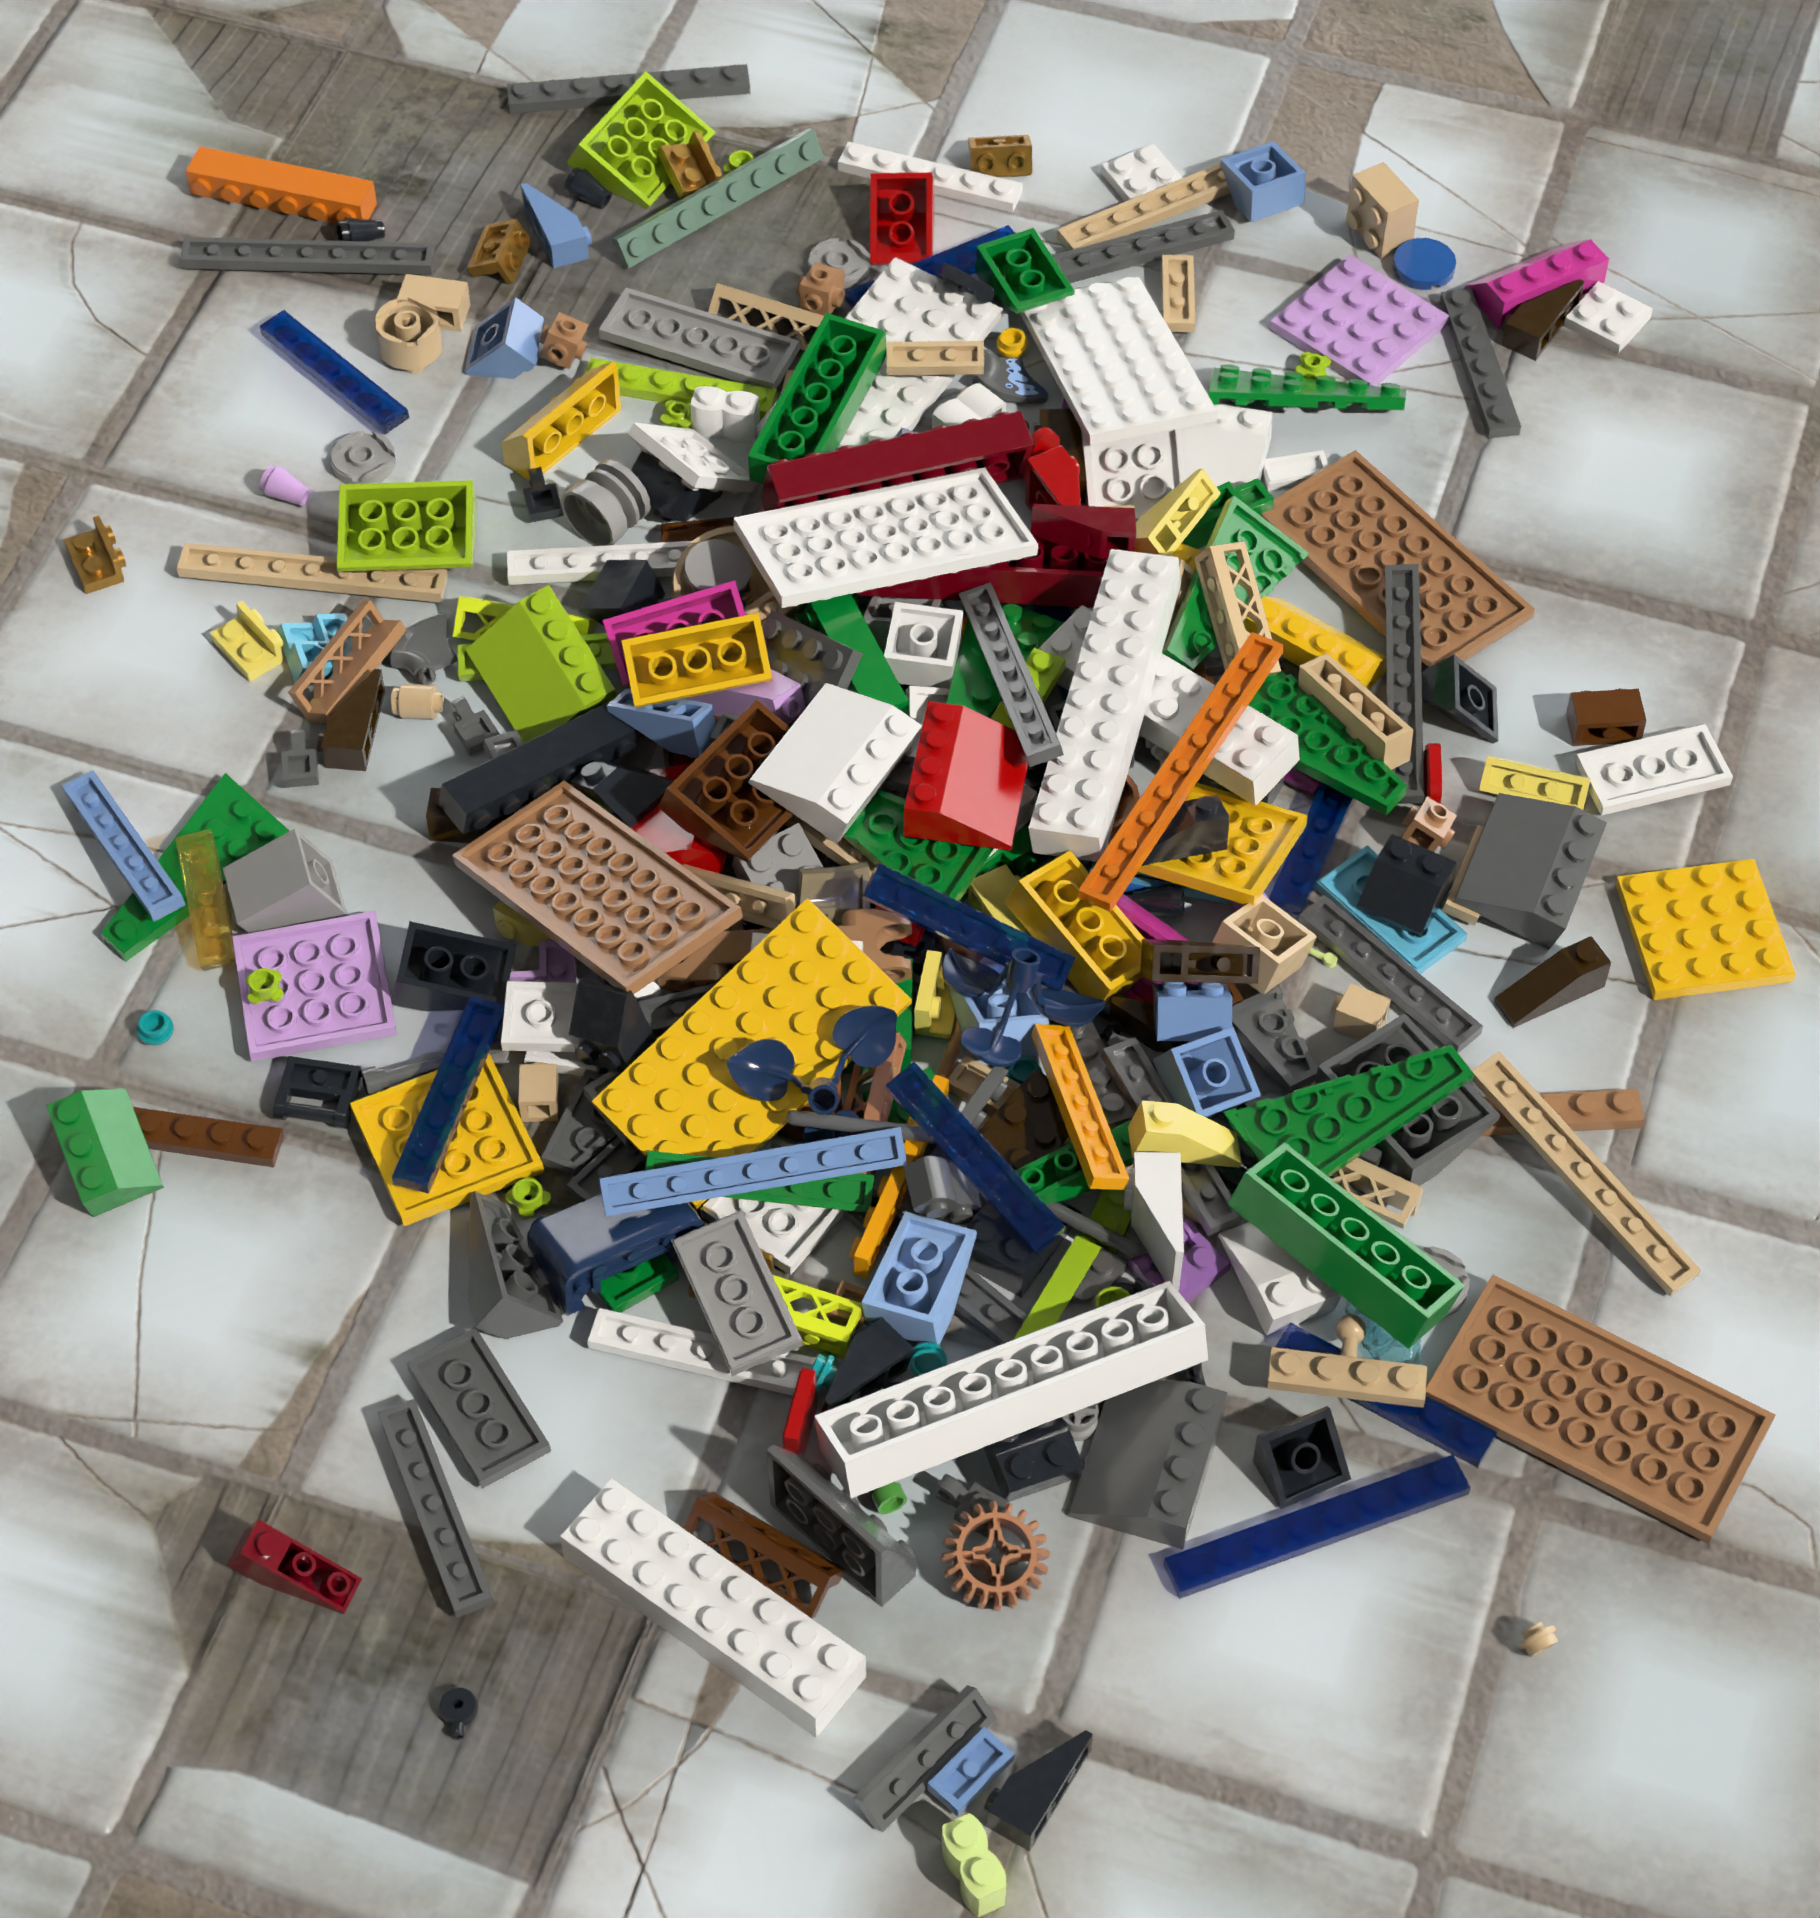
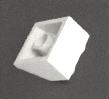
M895 602L884 656L899 684L950 689L959 654L963 611Z

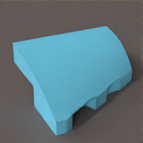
M316 614L313 623H281L277 632L283 641V650L295 683L347 620L346 614ZM328 660L325 664L324 677L333 673V660Z

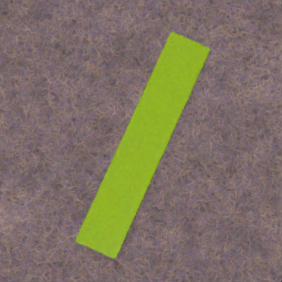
M1079 1236L1075 1237L1013 1340L1057 1323L1101 1250L1100 1246Z

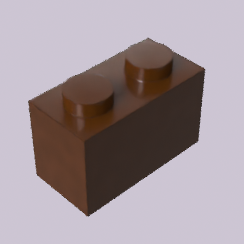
M1639 689L1585 690L1571 692L1566 718L1573 746L1620 744L1642 739L1647 720Z

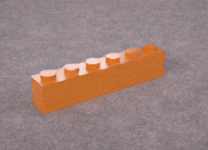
M199 146L186 169L190 194L336 224L338 221H343L345 217L370 219L377 205L374 181Z

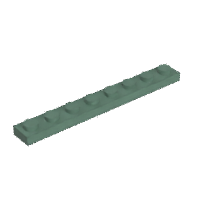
M806 129L612 238L611 240L622 266L630 268L825 158L814 129Z

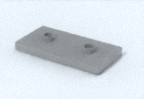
M742 1210L671 1240L731 1376L803 1346L801 1336Z

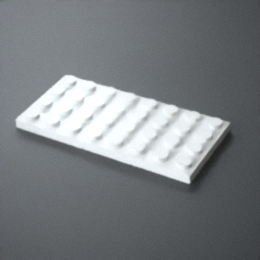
M895 257L845 319L886 331L887 350V342L984 341L1003 317V308L991 302L981 303L975 298L974 294L960 289L958 292L942 284V279ZM886 357L838 448L847 445L852 447L865 445L875 439H892L901 428L912 431L956 375H887ZM776 403L756 426V435L759 436Z
M1126 277L1120 281L1104 284L1094 283L1088 287L1074 289L1075 294L1020 313L1090 446L1217 421L1215 406L1139 277Z
M986 468L734 517L735 532L781 608L818 600H827L832 597L852 593H861L866 590L894 586L914 580H923L948 573H957L962 570L981 566L985 567L1005 561L1019 560L1037 555L1038 552L1037 541Z

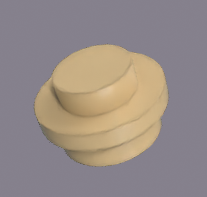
M1540 1622L1521 1633L1524 1641L1518 1645L1521 1650L1525 1649L1529 1657H1532L1558 1642L1554 1635V1632L1557 1630L1554 1625L1546 1628L1543 1622Z

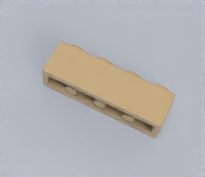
M1328 653L1299 666L1298 686L1307 695L1315 696L1346 726V732L1354 740L1356 738L1361 740L1366 745V751L1375 760L1383 761L1391 770L1410 761L1413 729Z

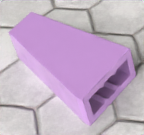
M772 669V681L683 698L712 704L714 716L721 717L723 711L741 715L757 699L786 725L797 720L806 709L800 683Z

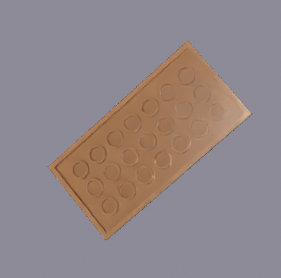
M1356 450L1276 497L1274 509L1260 514L1261 517L1310 553L1302 562L1385 638V565L1419 564L1421 671L1454 654L1464 662L1534 616L1535 609Z
M562 781L452 855L455 866L612 986L626 992L631 990L633 994L643 989L743 918L740 906L566 781Z
M1493 1274L1428 1383L1425 1395L1427 1401L1708 1544L1775 1418V1414Z

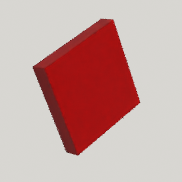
M802 1368V1371L800 1370L782 1435L783 1449L805 1456L817 1410L815 1370Z

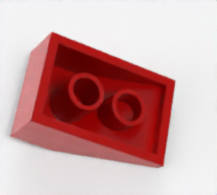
M933 172L870 173V265H889L895 257L910 265L933 264L935 217Z
M1062 445L1027 459L1025 504L1031 512L1033 504L1081 506L1079 463L1074 456L1068 454Z

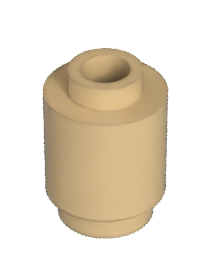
M402 684L401 687H394L392 690V713L400 715L401 718L436 719L438 712L441 713L443 711L444 696L442 692H438L436 685Z

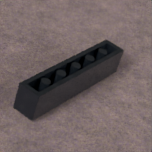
M608 702L443 783L439 806L463 835L474 829H482L492 820L504 814L510 815L514 813L520 806L537 799L562 781L572 784L571 780L581 772L584 766L592 763L594 760L610 762L618 757L628 756L636 747L639 731L608 712L607 705L610 703Z

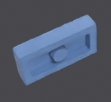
M983 1727L928 1782L927 1790L958 1817L1014 1761L1015 1753L987 1728Z

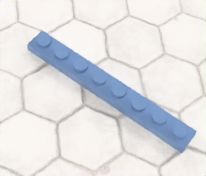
M901 1127L599 1178L604 1215L606 1217L907 1165Z

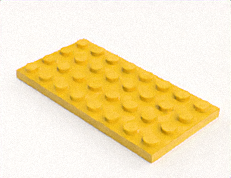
M807 898L594 1098L592 1104L645 1158L647 1150L714 1158L757 1152L787 1123V1113L791 1110L800 1111L808 1103L807 1094L802 1093L800 1088L790 1081H787L788 1088L785 1096L779 1100L762 1101L750 1096L737 1085L729 1072L727 1060L731 1055L754 1041L766 1038L776 1039L787 1045L794 1056V1068L790 1074L797 1076L807 1085L819 1077L830 1079L834 1074L841 1054L845 1051L835 1044L832 1036L834 1026L842 1015L857 1007L878 1005L893 1009L898 1017L912 1004V999ZM851 1056L847 1058L843 1069L852 1061ZM707 1199L693 1201L690 1203L697 1209Z

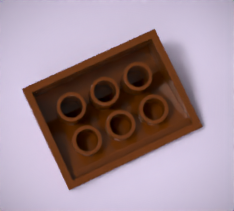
M756 699L666 789L658 808L686 832L748 862L794 815L748 783L790 727Z

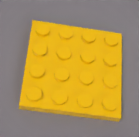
M1196 783L1185 801L1204 796L1218 795L1230 816L1227 850L1144 865L1140 867L1138 873L1199 890L1206 894L1222 897L1239 904L1246 905L1249 903L1254 906L1306 828L1307 815L1261 801L1254 806L1237 794Z
M1755 859L1617 876L1615 886L1653 1000L1793 982L1796 973Z
M489 1051L350 1103L353 1116L404 1227L469 1202L470 1195L474 1191L487 1195L516 1184L521 1179L544 1173L543 1163Z

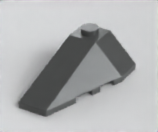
M474 1191L470 1195L468 1302L475 1328L486 1334L490 1333L503 1339H509L560 1326L563 1318L557 1297L550 1285H543L536 1273L539 1265L535 1258L529 1257L521 1247L520 1242L523 1239V1235L506 1205Z

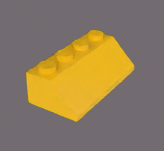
M610 362L590 369L582 377L574 380L572 385L560 395L553 397L549 404L538 413L531 415L517 430L509 433L501 442L504 465L529 481L528 469L541 467L543 474L546 473L621 411L617 364Z
M1263 596L1261 599L1272 640L1283 644V656L1288 661L1300 666L1328 653L1368 690L1387 671L1386 656L1280 597ZM1246 616L1244 621L1245 630L1250 634L1251 632L1257 633L1256 622Z
M759 613L622 640L635 708L773 680Z
M1068 851L1020 879L1005 904L1081 995L1106 1000V1006L1111 1003L1112 996H1122L1142 978L1140 976L1142 939L1144 937L1117 905L1110 912L1079 899L1078 890L1089 875V872L1071 851Z

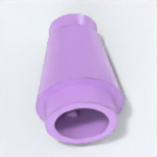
M270 465L263 473L259 483V487L265 491V495L300 506H304L311 495V489L306 487V485L282 466L275 467Z

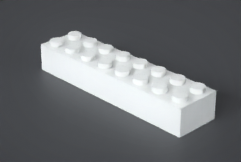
M1083 605L1038 648L1066 659L1065 669L1057 684L1068 691L1092 615V611ZM1161 653L1139 735L1171 753L1216 685ZM1248 705L1203 774L1256 806L1300 760L1298 735Z
M612 1478L560 1536L565 1559L815 1738L818 1737L866 1678V1656Z

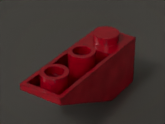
M1033 504L1031 534L1100 559H1108L1111 549L1134 552L1136 541L1135 508Z
M259 1519L244 1531L227 1563V1566L261 1585L341 1614L346 1612L362 1580L356 1574Z

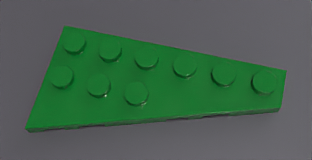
M1229 364L1221 365L1220 368H1214L1208 393L1213 405H1218L1219 398L1233 401L1235 405L1247 406L1248 403H1253L1256 399L1261 400L1263 405L1277 407L1317 408L1318 402L1323 401L1332 404L1334 408L1346 409V406H1351L1353 402H1356L1365 409L1404 410L1406 389H1400V385L1394 383H1382L1380 387L1368 385L1367 381L1360 379H1350L1349 383L1336 382V378L1325 375L1317 376L1316 379L1304 378V375L1298 372H1285L1284 375L1271 374V370L1264 368H1254L1252 372L1240 371L1238 366Z
M1235 496L1226 500L1205 548L1206 550L1210 546L1245 542L1261 599L1275 589L1274 587L1283 578L1288 576L1300 561L1310 554ZM1236 552L1224 554L1227 565L1237 572L1240 565ZM1197 569L1169 630L1162 650V654L1189 670H1193L1218 643ZM1237 583L1234 589L1236 597L1246 604L1249 599L1247 590Z
M1000 603L1025 662L1034 648L1038 649L1063 624V622L1052 619L1047 615H1041L1021 608L1019 605ZM967 617L946 704L962 705L991 719L1002 699Z
M1281 670L1278 674L1267 676L1249 703V706L1298 735L1300 760L1293 768L1387 816L1406 795L1407 784L1383 761L1375 760L1366 751V745L1358 738L1354 740L1346 732V726L1315 696L1307 695L1298 686V680L1293 675H1286Z
M225 773L157 860L183 896L185 906L153 922L132 892L101 932L103 941L125 962L225 891L224 867L286 834L290 830Z
M879 789L844 834L843 838L939 920L945 923L994 848L905 837L904 806L906 800Z
M1448 1045L1407 1057V1060L1385 1067L1380 1065L1370 1068V1071L1354 1076L1346 1075L1293 1091V1094L1273 1100L1268 1098L1257 1101L1256 1105L1239 1110L1234 1108L1223 1111V1117L1257 1162H1260L1285 1142L1330 1177L1472 1080L1474 1073L1453 1046Z

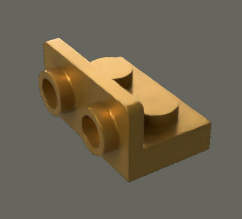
M700 131L692 132L688 143L662 145L659 149L658 156L680 200L722 177L720 167L716 165L709 146L704 141Z
M1029 135L968 138L971 171L994 177L1025 176L1033 173L1032 143Z
M517 219L485 225L468 264V271L473 277L492 275L499 272L507 284L514 283L531 245L528 233Z
M99 515L93 517L96 529L64 539L66 549L86 594L125 582L121 569L127 566L120 547L114 549L113 544H116V539L110 524L104 526Z

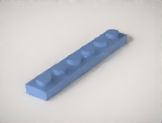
M94 770L62 785L66 797L153 922L185 906L181 893Z

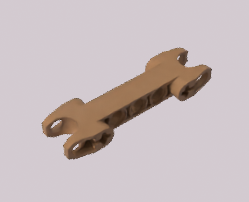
M878 909L849 910L842 915V926L837 927L850 940L863 941V953L894 983L912 978L910 959L884 954L880 951V948L887 942L903 939L912 934L910 916ZM729 928L689 955L682 963L675 965L658 977L657 981L660 989L680 992L716 983L723 973L729 972L734 968L737 961L742 960L751 951L753 933L770 934L774 929L729 931Z

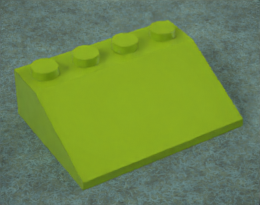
M645 71L578 144L566 163L573 169L576 167L580 169L586 168L613 194L648 209L671 184V180L658 156L660 147L662 145L688 143L694 131H700L704 141L707 143L715 134V131Z
M473 480L340 484L337 571L473 567L477 531V500Z
M549 584L518 601L465 649L513 729L517 730L523 744L617 697L614 686Z

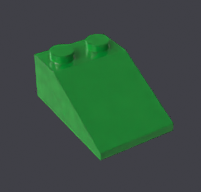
M1034 228L976 246L977 276L981 281L993 288L995 299L1016 314L1075 294L1072 285Z

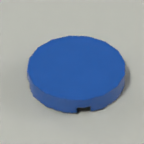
M1414 238L1404 242L1396 249L1393 269L1397 272V277L1402 283L1416 289L1431 290L1432 286L1439 285L1440 288L1453 279L1457 262L1454 252L1446 244L1430 238Z

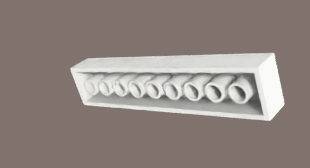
M1115 549L1110 550L1056 733L1064 755L1048 761L1030 821L1029 834L1033 853L1060 857L1066 852L1071 851L1077 859L1097 862L1107 848L1181 586L1178 557Z
M1167 1281L814 1416L820 1452L849 1497L854 1498L1207 1361L1208 1351L1205 1324L1172 1283Z

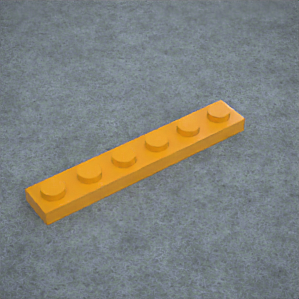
M1035 1024L1031 1036L1089 1188L1125 1190L1129 1182V1176L1070 1026Z
M935 1074L930 1087H923L917 1103V1107L920 1110L916 1117L910 1116L907 1122L908 1125L936 1127L948 1100V1078ZM905 1141L904 1148L907 1165L923 1156L929 1142ZM907 1165L893 1167L890 1177L884 1175L877 1192V1197L880 1199L877 1206L869 1207L863 1227L866 1228L862 1238L857 1236L851 1247L849 1258L854 1259L853 1275L868 1280L908 1190L904 1167Z

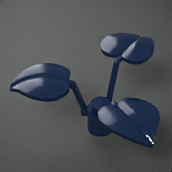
M952 948L947 951L942 966V976L946 985L953 991L968 997H980L984 992L994 994L995 991L1001 988L1002 982L1006 980L1007 987L1011 991L997 1032L995 1033L987 1028L972 1027L966 1029L960 1039V1045L967 1054L996 1067L1011 1066L1017 1063L1022 1054V1046L1018 1040L1003 1036L1017 993H1026L1034 985L1036 1003L1040 1006H1045L1043 1010L1045 1016L1057 1023L1072 1027L1084 1026L1090 1023L1104 1008L1106 1000L1056 988L1041 989L1042 974L1038 972L1041 958L1036 952L1026 948L1013 950L1010 962L1005 963L1004 970L1000 974L985 964L959 955Z
M867 1005L854 1008L842 1015L834 1026L832 1036L835 1044L845 1051L841 1054L834 1074L830 1079L819 1077L807 1085L797 1076L790 1074L795 1063L791 1050L781 1041L770 1038L754 1041L731 1055L727 1060V1066L737 1085L747 1094L758 1100L775 1101L781 1099L787 1092V1081H790L800 1088L802 1093L807 1094L809 1105L814 1112L822 1115L859 1118L853 1111L847 1109L840 1110L835 1114L832 1113L839 1104L836 1085L840 1082V1075L849 1056L857 1065L862 1067L878 1066L889 1058L896 1043L897 1013L893 1009L884 1006ZM805 1127L802 1141L804 1144L857 1135L859 1133Z

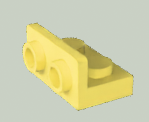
M241 601L236 604L238 617L210 632L212 642L250 682L284 662L281 652L283 641L276 630H269L264 625V621L256 609L250 610Z
M927 950L914 1009L915 1034L949 1039L953 1031L956 1012L949 987L944 982L942 976V952Z

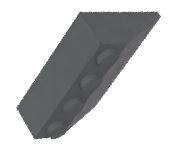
M1499 793L1453 902L1550 950L1568 925L1607 822L1576 806Z
M1404 1013L1320 1064L1315 1084L1346 1075L1354 1076L1370 1071V1068L1380 1065L1385 1067L1407 1060V1057L1438 1048ZM1467 1082L1374 1147L1383 1151L1380 1164L1388 1172L1421 1186L1438 1175L1496 1123L1500 1115Z
M1153 1381L1106 1399L1069 1511V1517L1184 1549L1223 1420L1227 1392L1188 1381Z
M773 1444L767 1449L770 1505L832 1562L844 1568V1573L883 1607L916 1576V1555L912 1548L903 1540L897 1542L887 1533L885 1524L876 1515L871 1514L869 1516L859 1507L855 1497L850 1498L845 1489L840 1490L833 1484L830 1475L821 1465L817 1463L813 1465L804 1456Z

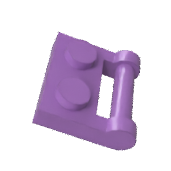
M1184 1218L1183 1240L1191 1249L1183 1255L1178 1292L1189 1303L1230 1270L1231 1262L1199 1233L1197 1227L1190 1219ZM1148 1252L1128 1262L1132 1273L1147 1287L1152 1288L1165 1283L1161 1273L1157 1274L1152 1270L1155 1263Z

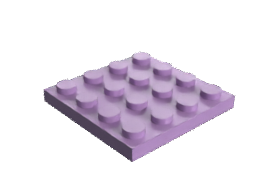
M1350 254L1274 317L1270 322V330L1304 352L1329 357L1331 360L1329 368L1348 380H1365L1368 382V385L1377 386L1447 326L1449 315Z
M376 911L232 936L249 1054L252 1062L397 1035ZM261 968L279 971L282 975L280 988L284 992L283 998L277 1002L270 1000L266 1002L261 1001L257 1005L251 1004L247 999V995L250 993V988L246 984L247 976Z

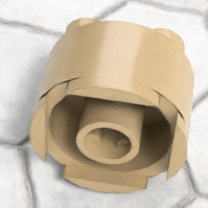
M408 297V301L398 303L397 299H394L384 304L378 310L375 317V328L381 359L388 365L406 370L410 374H418L440 356L443 350L440 320L435 306L429 301L418 297Z

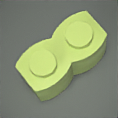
M970 1813L944 1824L942 1827L943 1859L949 1871L960 1880V1892L967 1908L975 1916L980 1917L1005 1906L1006 1874L999 1859L988 1850V1839L982 1824Z

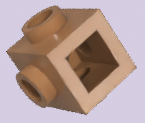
M815 262L807 275L800 278L797 285V294L800 295V309L824 316L825 313L831 314L836 306L840 307L845 295L844 270Z
M559 312L552 326L546 325L539 340V343L544 344L540 357L554 365L570 370L575 358L581 360L588 342L583 340L589 325Z
M1427 796L1420 808L1413 805L1403 819L1402 823L1407 825L1401 838L1435 852L1438 846L1444 849L1455 833L1450 827L1457 815Z

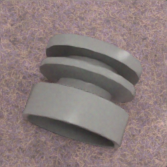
M610 459L601 461L594 470L587 473L584 480L578 481L565 492L561 499L562 510L569 524L577 534L593 546L615 544L625 535L628 528L634 527L651 509L648 493L638 477L623 464Z

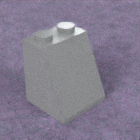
M296 829L287 832L223 868L226 879L224 890L231 900L234 910L231 912V917L240 930L253 933L347 915L332 860Z

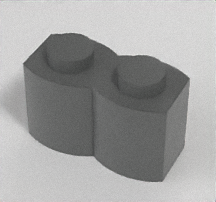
M924 1156L904 1167L913 1209L917 1213L924 1214L927 1218L941 1217L951 1220L953 1224H962L972 1220L973 1215L982 1208L974 1171L970 1165L959 1162L948 1163L947 1160L940 1157Z

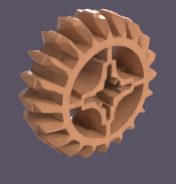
M991 1501L988 1513L986 1514L980 1504H976L973 1507L974 1519L969 1513L961 1512L959 1518L963 1526L952 1522L948 1529L956 1538L944 1537L942 1542L944 1547L952 1551L942 1553L941 1562L954 1564L944 1570V1577L952 1578L958 1576V1579L951 1587L953 1592L966 1587L968 1590L964 1595L963 1601L969 1603L973 1596L977 1595L980 1597L978 1608L981 1610L985 1608L987 1600L991 1599L993 1600L994 1611H1000L1002 1599L1006 1598L1011 1609L1016 1608L1018 1605L1016 1593L1023 1600L1028 1601L1032 1594L1027 1585L1033 1589H1040L1042 1581L1036 1575H1046L1049 1569L1045 1564L1038 1562L1046 1560L1050 1556L1049 1550L1037 1548L1046 1542V1535H1032L1039 1526L1038 1521L1034 1520L1025 1525L1023 1521L1027 1511L1022 1509L1016 1518L1010 1515L1013 1509L1011 1503H1006L1003 1513L997 1512L998 1505L996 1501ZM988 1527L987 1542L984 1545L973 1547L972 1550L963 1551V1544L972 1533L981 1528ZM1000 1527L1008 1529L1017 1535L1025 1549H1021L1020 1545H1010L1003 1538ZM994 1540L995 1548L1000 1550L999 1554L1003 1552L1005 1555L1001 1558L997 1571L995 1564L990 1562L992 1557L990 1559L986 1558L989 1555ZM1028 1561L1025 1573L1015 1582L1003 1586L1004 1569L1008 1566L1017 1565L1018 1562ZM965 1563H970L971 1567L984 1569L988 1574L990 1585L974 1578L968 1571Z

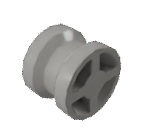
M1096 1403L1061 1417L1069 1428L1074 1441L1087 1440L1095 1433L1098 1423V1404Z

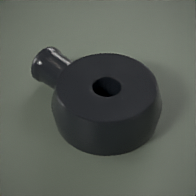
M458 1687L447 1691L440 1702V1715L447 1724L452 1726V1739L460 1740L464 1738V1726L470 1724L478 1712L477 1698L466 1688Z

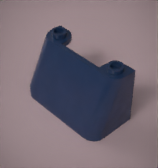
M600 1194L551 1216L537 1218L531 1224L527 1233V1245L563 1310L569 1316L584 1309L582 1298L589 1290L592 1289L594 1294L601 1291L602 1280L666 1253L670 1261L677 1258L671 1240L703 1227L704 1224L689 1203L605 1217Z

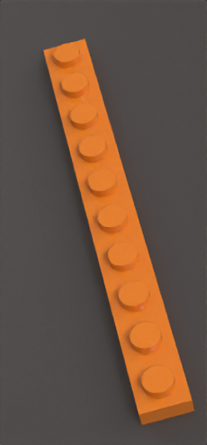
M1251 632L1079 888V899L1107 911H1112L1283 654L1282 643Z

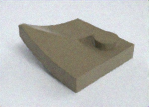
M867 862L839 867L800 869L797 907L808 898L836 926H842V915L845 912L855 909H870L869 865Z

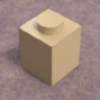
M1350 983L1345 994H1338L1331 1007L1330 1014L1335 1015L1333 1030L1360 1041L1384 1026L1391 999Z
M535 1062L520 1065L518 1102L522 1122L559 1121V1077L557 1064Z

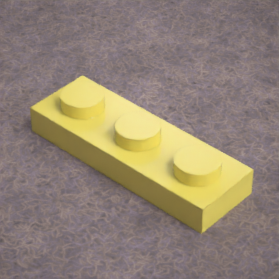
M1487 755L1479 790L1497 795L1503 793L1576 806L1583 810L1591 779Z

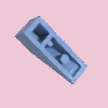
M528 183L521 184L523 208L553 268L589 259L588 245L592 244V239L588 227H582L577 215Z
M626 688L607 705L608 712L672 753L697 758L711 745L710 736L716 726L712 704L678 699L635 708L632 691Z

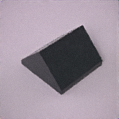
M607 560L579 612L604 626L603 620L658 604V600L663 599L666 593L647 560Z
M1328 1406L1257 1435L1253 1463L1278 1507L1281 1509L1351 1480L1333 1415Z

